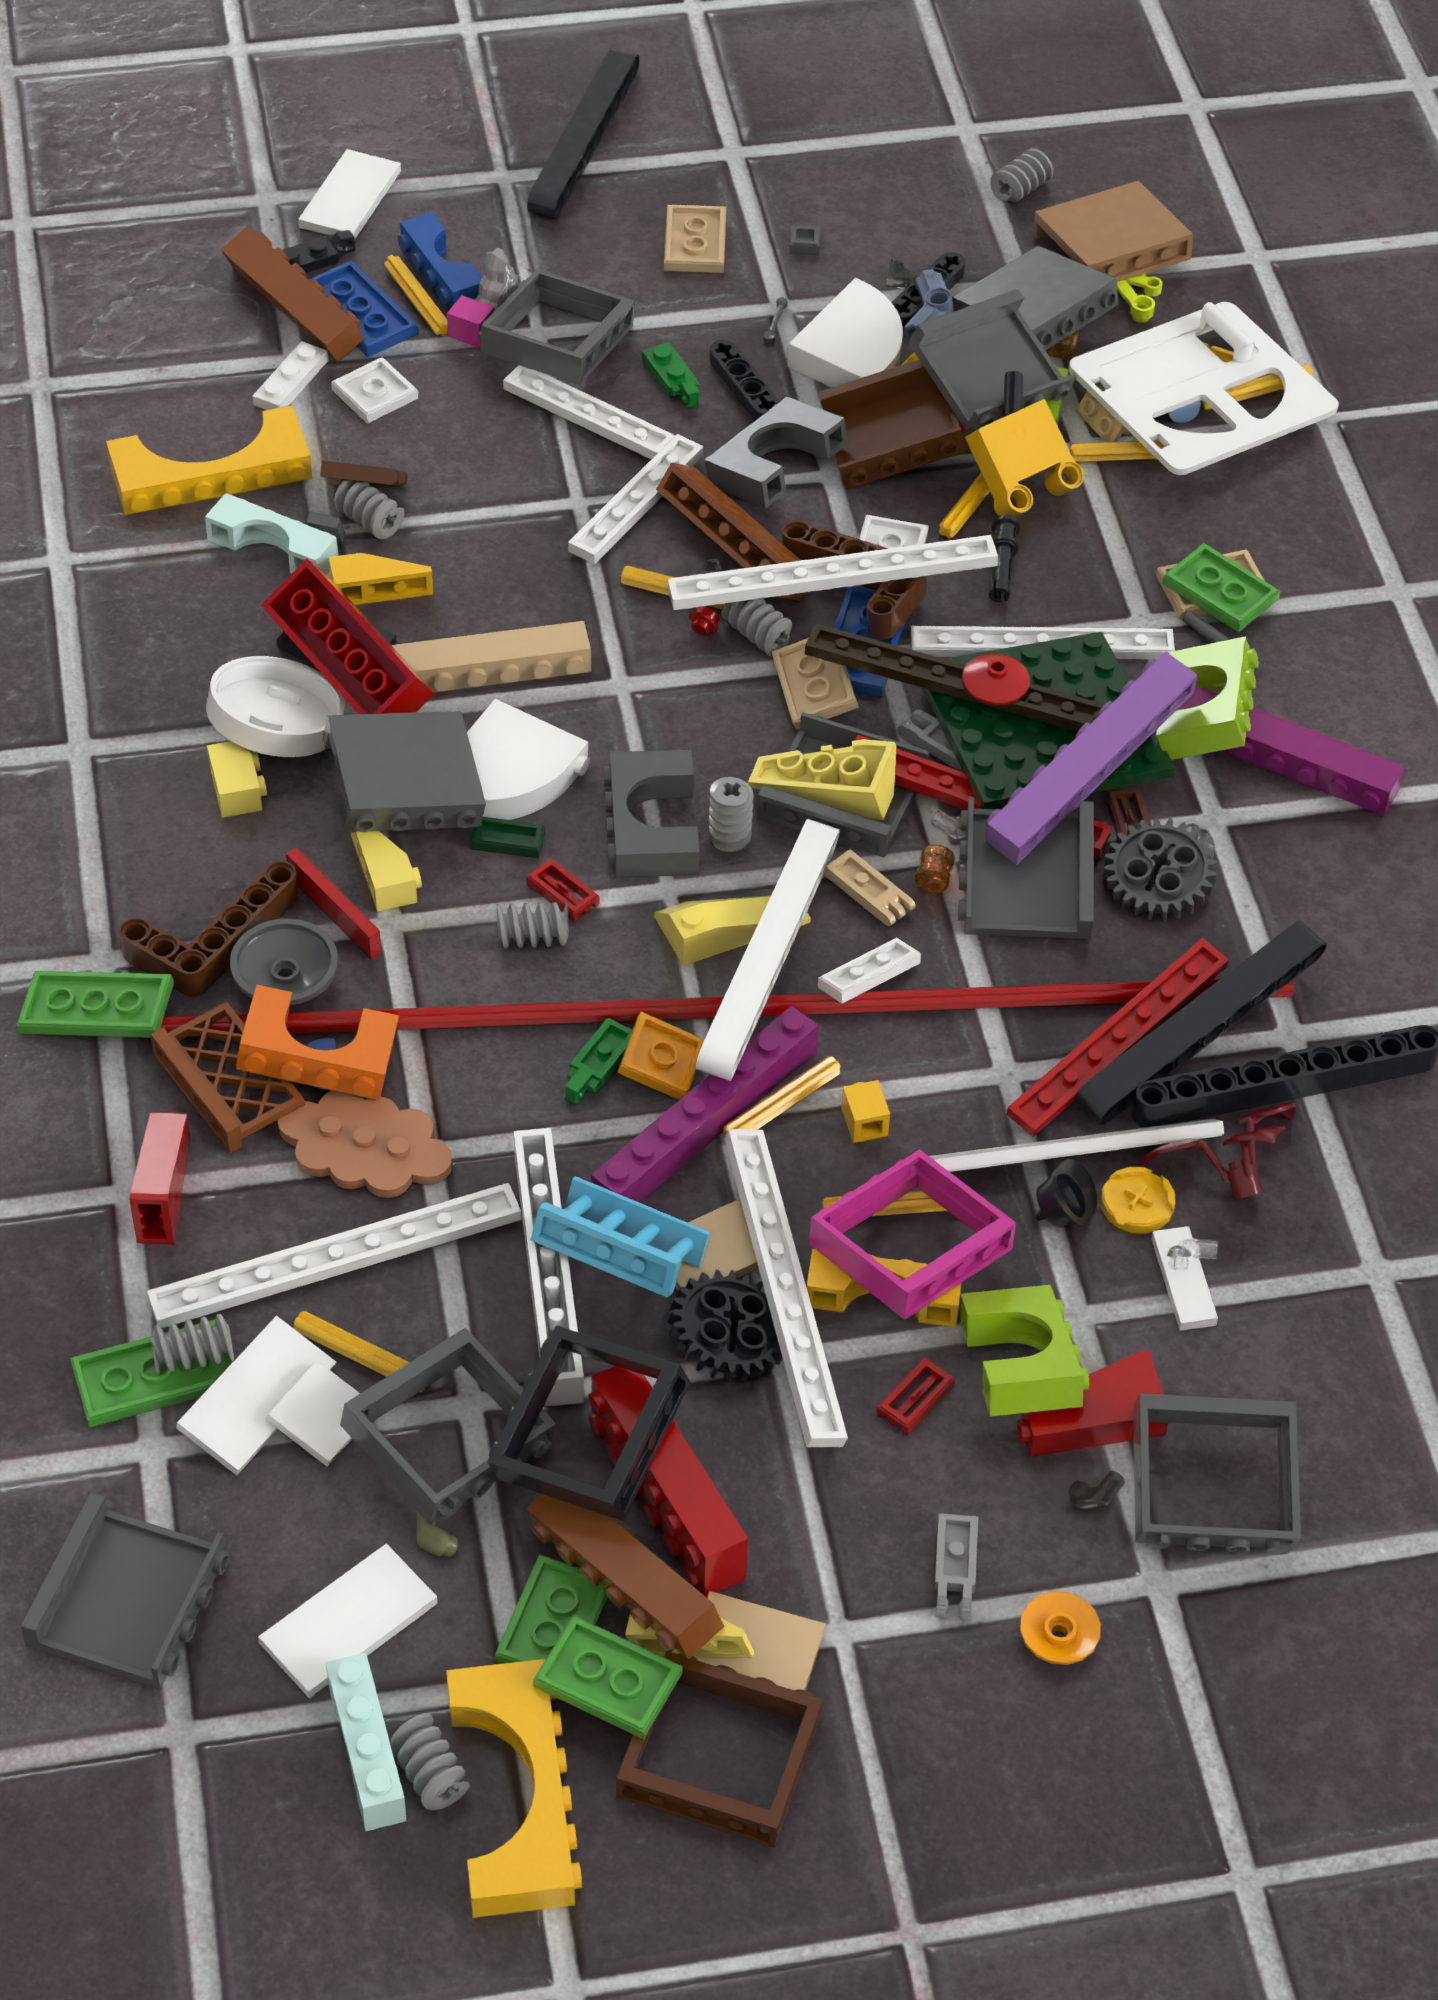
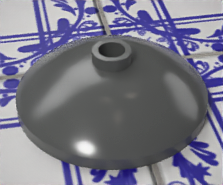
M298 919L267 921L248 930L236 942L230 957L231 975L237 987L251 999L257 984L292 992L290 1005L300 1004L321 994L334 980L338 970L337 948L332 938L323 929L307 921Z

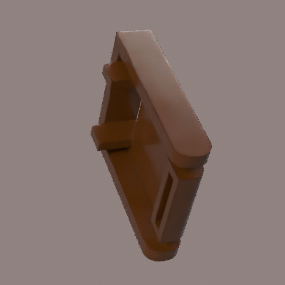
M323 460L321 462L320 477L329 478V484L340 485L344 479L404 486L408 481V474L403 470Z

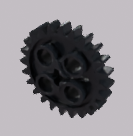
M715 1270L711 1279L705 1272H702L698 1281L690 1278L686 1287L681 1286L669 1309L671 1313L667 1323L672 1325L669 1336L678 1338L674 1348L676 1350L687 1349L684 1361L687 1362L693 1359L699 1361L696 1366L698 1372L705 1367L710 1368V1378H714L718 1372L724 1374L725 1381L729 1382L732 1375L737 1374L741 1383H745L750 1373L755 1380H759L763 1371L768 1374L772 1373L775 1364L780 1365L783 1359L767 1297L761 1291L763 1282L760 1281L754 1286L749 1284L750 1276L748 1274L742 1280H737L734 1270L730 1271L728 1278H723L721 1272ZM731 1300L733 1302V1312L731 1314V1317L727 1318L731 1309ZM731 1333V1334H733V1335H732L731 1340H730V1342H729V1348H730V1352H729V1351L727 1350V1340H728V1338H729V1334Z

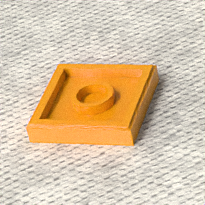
M640 1012L617 1073L680 1100L689 1092L697 1070L695 1069L697 1058L704 1039Z

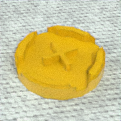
M1127 1167L1114 1172L1101 1191V1209L1107 1220L1118 1229L1129 1233L1147 1234L1160 1230L1170 1221L1175 1208V1191L1165 1177L1161 1175L1160 1178L1152 1174L1153 1170L1145 1167Z

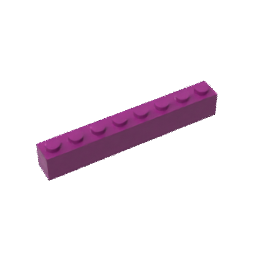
M1195 685L1194 694L1176 711L1200 706L1214 699L1219 694ZM1254 707L1253 710H1249L1251 730L1246 732L1245 746L1221 750V752L1384 816L1400 790L1405 769L1403 765Z
M790 1006L748 1042L731 1081L711 1074L592 1173L591 1183L641 1203L722 1134L724 1125L757 1104L817 1052L819 1025L793 1006Z

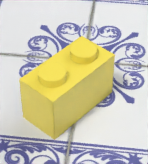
M232 741L207 745L210 772L222 818L263 811L261 796H267L264 776H257L256 774L257 771H261L258 753L251 752V750L241 747Z

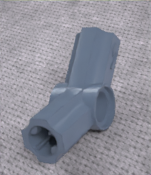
M934 269L924 270L916 278V287L923 306L904 327V334L909 340L918 324L953 312L952 293L946 288L941 273L935 272Z

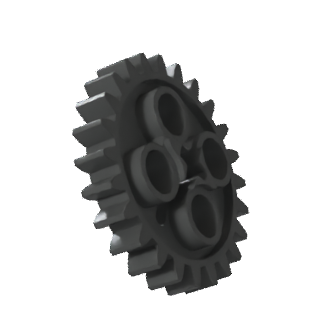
M1155 817L1153 826H1148L1144 820H1140V829L1138 830L1132 825H1128L1127 835L1118 832L1116 843L1110 842L1109 853L1105 854L1104 878H1107L1106 888L1113 890V900L1123 898L1122 908L1124 910L1132 905L1135 906L1134 916L1140 915L1144 910L1148 911V920H1152L1155 913H1160L1162 920L1166 921L1167 915L1170 912L1177 919H1180L1181 909L1183 908L1192 914L1194 912V903L1203 906L1205 895L1211 896L1213 884H1216L1217 860H1214V848H1207L1208 839L1201 838L1197 840L1198 829L1187 833L1185 831V822L1181 823L1178 828L1173 827L1172 818L1168 819L1166 825H1161L1158 817ZM1174 847L1167 856L1166 865H1163L1168 849ZM1148 848H1154V849H1157V850L1151 851V850H1148ZM1179 861H1186L1188 864H1182ZM1154 873H1158L1152 890L1147 891L1154 882ZM1133 874H1139V875H1142V876H1141V877H1135V876H1132V875H1133ZM1170 887L1174 890H1165L1163 888Z

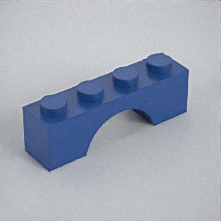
M429 212L400 222L401 235L398 236L399 247L403 253L409 255L414 268L417 271L420 270L424 275L428 287L436 291L441 304L447 306L450 310L461 295L475 300L479 294V283L482 276L473 264H457L441 258L447 252L446 229L435 214Z

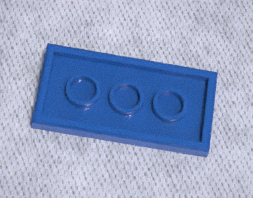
M352 261L313 277L325 290L324 295L328 297L332 294L343 306L342 311L346 313L350 310L361 323L358 328L363 334L364 339L356 347L367 357L419 334L418 325Z
M847 587L834 628L878 640L868 634L867 603L876 591ZM905 623L892 638L878 641L898 646ZM846 666L854 692L877 697L883 696L888 678Z

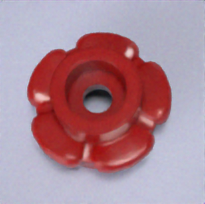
M706 606L697 607L695 612L689 614V619L692 621L691 627L698 634L708 635L709 632L712 634L717 632L720 617L711 608Z

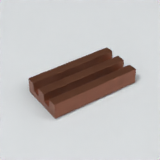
M1140 788L1107 792L1106 803L1116 836L1118 832L1127 835L1117 799L1120 800L1127 827L1132 825L1137 829L1128 798H1133L1139 821L1144 820L1148 826H1152Z

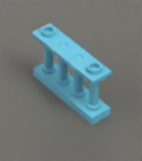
M575 1176L571 1182L565 1209L547 1202L538 1207L530 1240L668 1298L674 1291L682 1261L698 1268L702 1265L711 1232Z

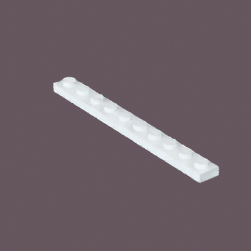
M991 535L669 578L668 591L673 610L690 609L998 566V554Z
M728 1129L724 1140L806 1447H843L848 1436L763 1130Z
M506 1183L147 1291L148 1300L157 1325L159 1324L161 1328L170 1326V1322L178 1324L188 1319L198 1318L521 1220V1209L510 1184Z

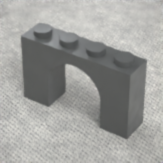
M786 397L705 459L707 477L721 491L767 508L787 491L783 466L763 459L761 456L774 450L793 448L828 460L848 444L844 418Z
M692 750L610 752V766H603L604 787L611 786V791H605V812H612V817H606L607 838H614V843H608V864H615L616 878L699 875L698 826L654 827L638 821L630 813L636 806L648 800L693 798L694 773Z

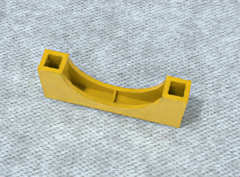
M293 405L262 411L263 425L258 436L239 452L213 461L196 463L178 462L160 457L148 450L141 443L138 435L106 441L109 465L124 514L129 515L221 497L225 493L232 495L313 479L311 455Z
M545 1659L446 1670L452 1727H473L500 1737L520 1755L530 1772L534 1785V1797L530 1811L518 1832L497 1850L487 1855L467 1860L473 1918L574 1906L575 1889L582 1888L580 1863H571L570 1850L577 1849L574 1823L566 1824L565 1817L566 1811H572L570 1786H561L560 1774L567 1773L565 1748H557L555 1736H562L560 1710L552 1711L550 1699H557L556 1697L535 1688L533 1684V1679L542 1667Z

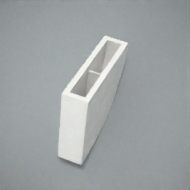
M855 278L789 343L788 367L829 387H834L900 366L903 341L901 318L894 305L885 295L870 284Z
M497 699L493 700L467 732L486 802L483 817L512 820L532 814L560 797L578 775L583 776L590 764L587 741Z

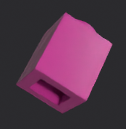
M461 295L447 312L448 337L480 348L481 339L478 338V334L481 332L483 321H486L494 313V306Z

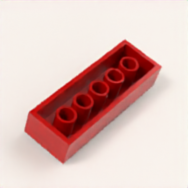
M308 558L261 604L357 714L416 713L435 694L333 580Z
M617 1366L592 1375L591 1393L588 1394L592 1407V1414L588 1416L590 1426L597 1437L602 1435L608 1444L607 1452L614 1465H616L652 1391V1386L645 1375ZM672 1420L637 1495L640 1496L645 1504L644 1511L650 1524L653 1527L658 1525L662 1531L666 1550L671 1557L677 1556L683 1565L682 1573L685 1580L693 1587H696L707 1598L709 1591L719 1593L746 1580L748 1537Z

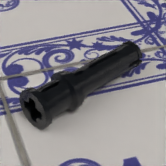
M1010 515L996 517L992 521L991 528L994 533L992 540L998 554V566L992 567L989 597L991 600L1000 603L1003 602V592L1005 601L1010 598L1012 559L1018 552L1019 545L1016 536L1020 532L1019 520Z

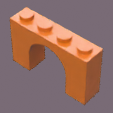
M256 984L239 1045L236 1063L237 1070L380 1100L399 1015L363 1008L357 1035L350 1044L335 1050L313 1049L296 1041L286 1028L292 992Z

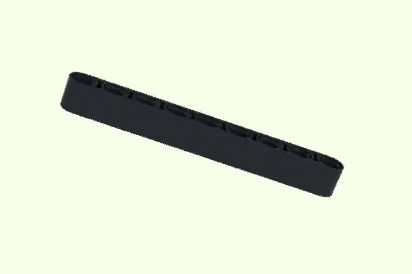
M609 49L529 193L527 202L529 213L554 219L560 217L637 76L640 64L639 54Z
M1301 920L1295 922L1088 1080L1078 1090L1074 1101L1099 1125H1105L1134 1103L1137 1088L1141 1083L1168 1077L1313 965L1325 952L1327 944Z
M1418 1025L1149 1080L1141 1083L1137 1088L1132 1112L1133 1120L1143 1128L1183 1123L1430 1071L1436 1063L1438 1056V1030L1432 1026Z

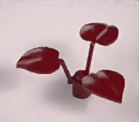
M1294 1103L1280 1104L1267 1109L1257 1110L1236 1120L1237 1125L1247 1122V1132L1234 1135L1222 1141L1223 1146L1237 1142L1241 1144L1243 1159L1228 1163L1229 1171L1224 1169L1205 1141H1201V1139L1179 1141L1160 1146L1148 1153L1139 1162L1138 1166L1143 1167L1151 1159L1162 1153L1180 1149L1202 1150L1219 1172L1222 1182L1229 1180L1234 1200L1263 1193L1256 1166L1255 1141H1265L1274 1144L1278 1134L1285 1130V1126H1267L1254 1130V1126L1265 1117H1283L1292 1120L1296 1112V1106Z

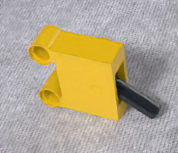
M1008 371L1004 375L1003 418L981 427L965 437L994 498V509L998 516L1010 515L1017 517L1028 511L1033 504V496L1029 488L1019 484V482L1045 470L1047 471L1045 486L1055 496H1062L1076 489L1084 480L1083 469L1073 460L1045 399L1022 409L1023 374L1020 371ZM1061 473L1066 477L1067 483L1063 481ZM1010 497L1016 501V507L1012 505Z

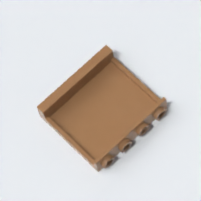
M1140 181L1035 211L1034 237L1036 239L1049 235L1072 260L1115 277L1117 282L1191 259L1193 233Z

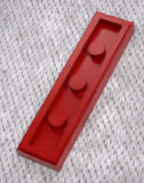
M294 848L287 852L286 860L296 870L297 886L371 960L380 955V930L299 849Z

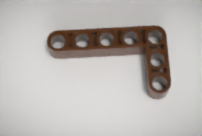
M791 521L782 528V544L801 561L889 549L802 521ZM927 576L859 585L876 591L867 603L868 634L878 640H887L896 635L927 593Z
M277 861L268 865L189 944L142 918L126 920L119 928L124 959L147 974H171L174 980L173 989L184 995L195 997L202 995L230 968L231 952L236 942L244 933L261 923L279 919L298 899V886L295 867L286 861Z

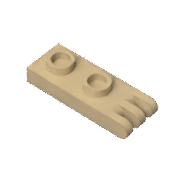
M851 849L825 866V876L886 926H891L896 922V919H901L905 916L906 911L910 912L916 907L912 898Z

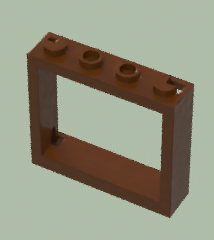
M666 1651L664 1658L683 1666L682 1675L678 1683L800 1720L802 1722L770 1810L638 1769L637 1767L654 1723L644 1739L635 1735L632 1736L616 1778V1798L776 1848L821 1721L823 1699L815 1697L806 1690H791L778 1686L770 1679L764 1677L752 1678L739 1674L733 1668L725 1665L714 1666L698 1661L693 1656L687 1659L681 1653L675 1654Z

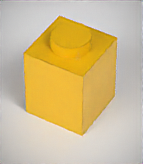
M879 1081L857 1082L844 1086L841 1110L853 1143L887 1137L889 1134L890 1111Z

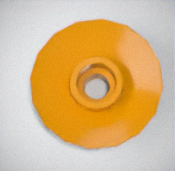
M1052 1591L1038 1595L1027 1604L1021 1615L1020 1633L1026 1647L1036 1657L1051 1664L1069 1665L1084 1660L1094 1652L1100 1640L1101 1622L1095 1609L1085 1599L1070 1592ZM1059 1631L1064 1633L1066 1637H1057L1052 1633Z

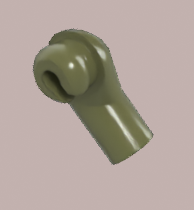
M416 1511L418 1545L439 1557L442 1555L446 1557L453 1556L458 1549L456 1537L436 1527V1521L429 1524Z

